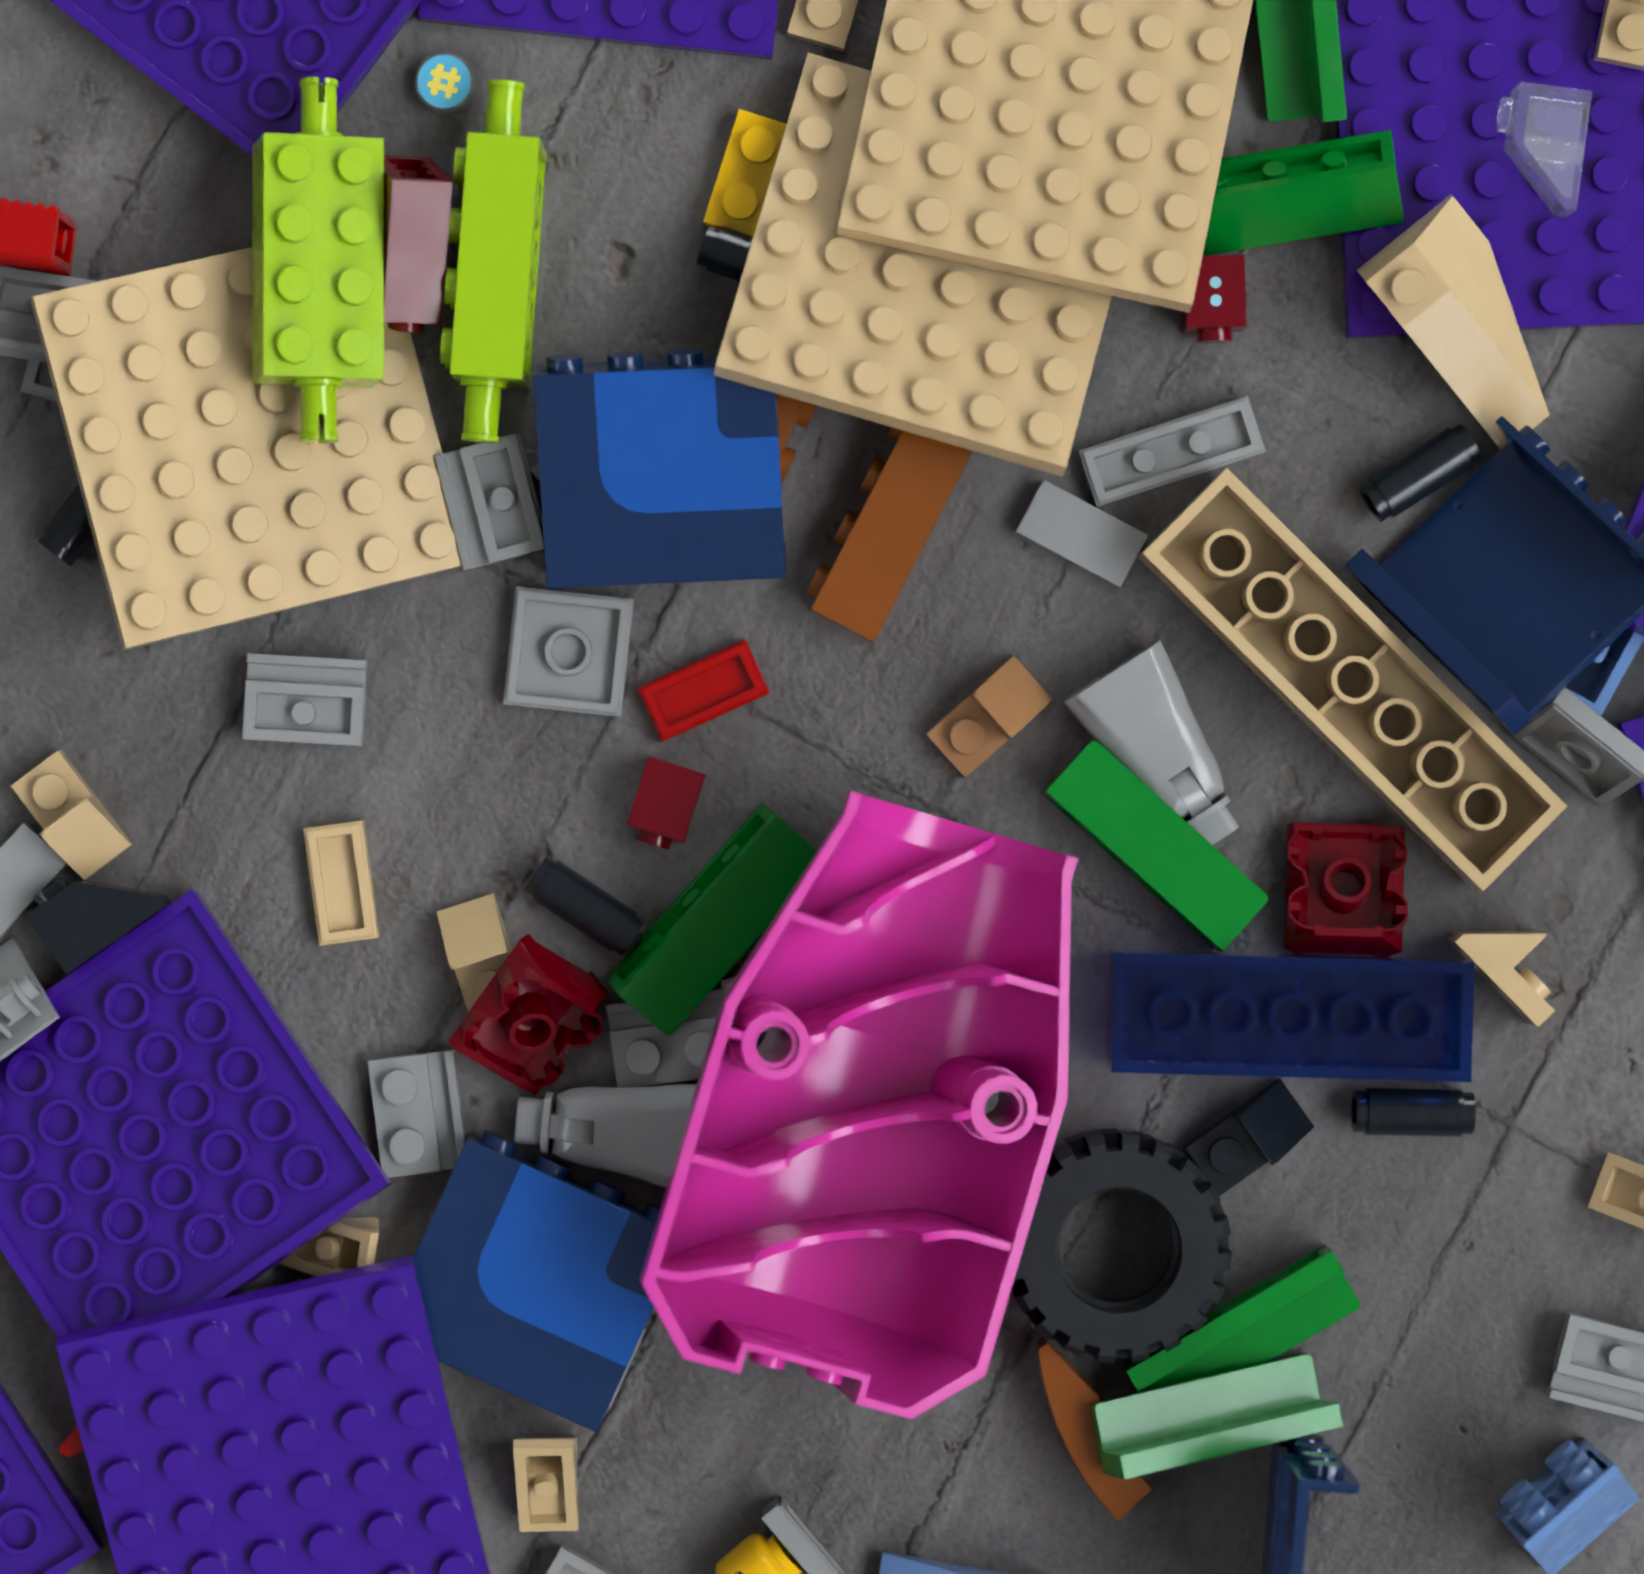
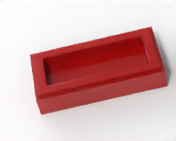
M742 640L638 688L662 742L770 694L746 640Z

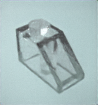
M1520 82L1511 90L1510 97L1502 96L1499 104L1496 129L1497 132L1505 133L1503 150L1553 215L1567 218L1577 211L1592 91Z

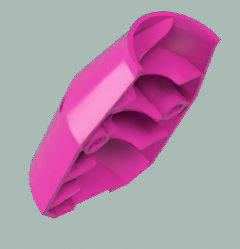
M847 791L840 816L722 998L639 1281L683 1359L741 1374L747 1353L750 1354L749 1360L779 1370H784L787 1361L793 1362L798 1366L806 1368V1375L833 1384L856 1405L909 1419L917 1417L986 1376L1068 1100L1071 881L1078 858L863 794ZM767 1028V1034L763 1042L756 1047L760 1033ZM999 1092L997 1105L992 1111L985 1114V1104L992 1094Z

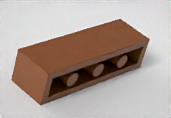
M891 427L887 435L897 441L887 462L878 457L875 458L860 489L870 493L860 515L849 510L833 542L843 546L833 567L821 563L806 592V595L816 599L811 612L873 644L973 452L972 450Z

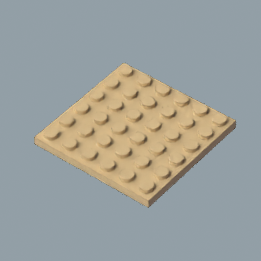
M887 0L836 235L1189 313L1194 302L1253 0Z
M808 53L713 375L1063 477L1067 468L1112 296L836 235L871 71Z
M252 247L32 296L30 299L123 650L463 567L434 455L442 453L411 332L392 330L388 328V322H384V379L372 388L343 387L337 389L338 442L319 443L318 439L314 440V443L299 442V435L301 434V389L289 385L252 384Z

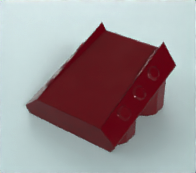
M1291 822L1287 824L1284 949L1297 956L1303 954L1377 956L1381 959L1402 952L1403 928L1408 918V903L1404 897V867L1407 862V846L1405 844V828L1402 825Z
M527 934L515 945L448 1042L453 1049L536 1096L542 1087L553 1084L563 1074L565 1066L563 1056L570 1047L582 1048L589 1046L602 1034L604 1025L598 1007L608 992L592 971L585 972L535 942L531 935Z

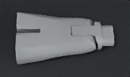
M1160 639L1113 667L1114 671L1111 673L1102 674L1063 701L1064 705L1095 741L1099 742L1211 845H1214L1239 828V825L1226 807L1231 800L1227 794H1222L1225 790L1217 761L1205 740L1179 677Z
M697 1084L649 1087H577L558 1094L547 1091L544 1099L519 1097L516 1114L515 1143L540 1145V1153L548 1154L552 1149V1154L570 1163L641 1179L666 1188Z

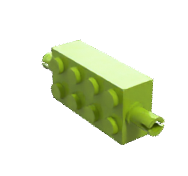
M307 77L299 80L301 88V132L295 134L263 133L252 145V384L289 385L301 389V434L299 435V442L314 443V440L319 439V443L338 442L337 389L343 387L372 388L384 379V138L349 137L337 132L338 80L325 77L324 83L319 84V77Z
M496 79L487 80L488 94L484 133L467 132L466 148L456 147L453 178L454 183L458 184V191H463L462 208L452 207L449 243L454 244V250L459 251L458 268L448 267L445 280V304H449L450 310H454L453 328H443L440 350L441 364H445V368L450 369V375L460 386L466 387L461 440L484 443H499L498 428L502 390H507L508 388L530 389L547 157L540 137L520 136L522 98L525 84L518 81Z

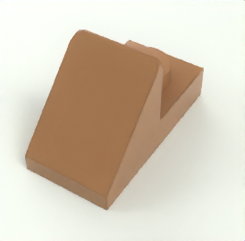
M1012 656L925 735L958 772L966 778L1004 743L1022 730L1053 699L1016 657Z

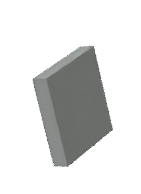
M516 586L503 704L622 717L634 599Z
M1567 688L1561 690L1528 723L1513 735L1515 739L1599 806L1603 807L1644 780V750Z

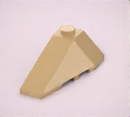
M1450 194L1357 269V271L1501 450L1508 443L1505 435L1496 424V421L1501 416L1520 431L1525 425H1528L1531 429L1535 428L1550 415L1490 242L1454 196Z

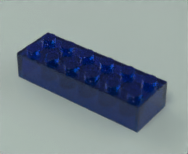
M1110 949L1107 1068L1111 1072L1471 1082L1475 962L1465 959Z

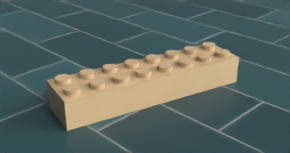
M1228 468L1220 472L1137 556L1473 890L1484 891L1568 807Z

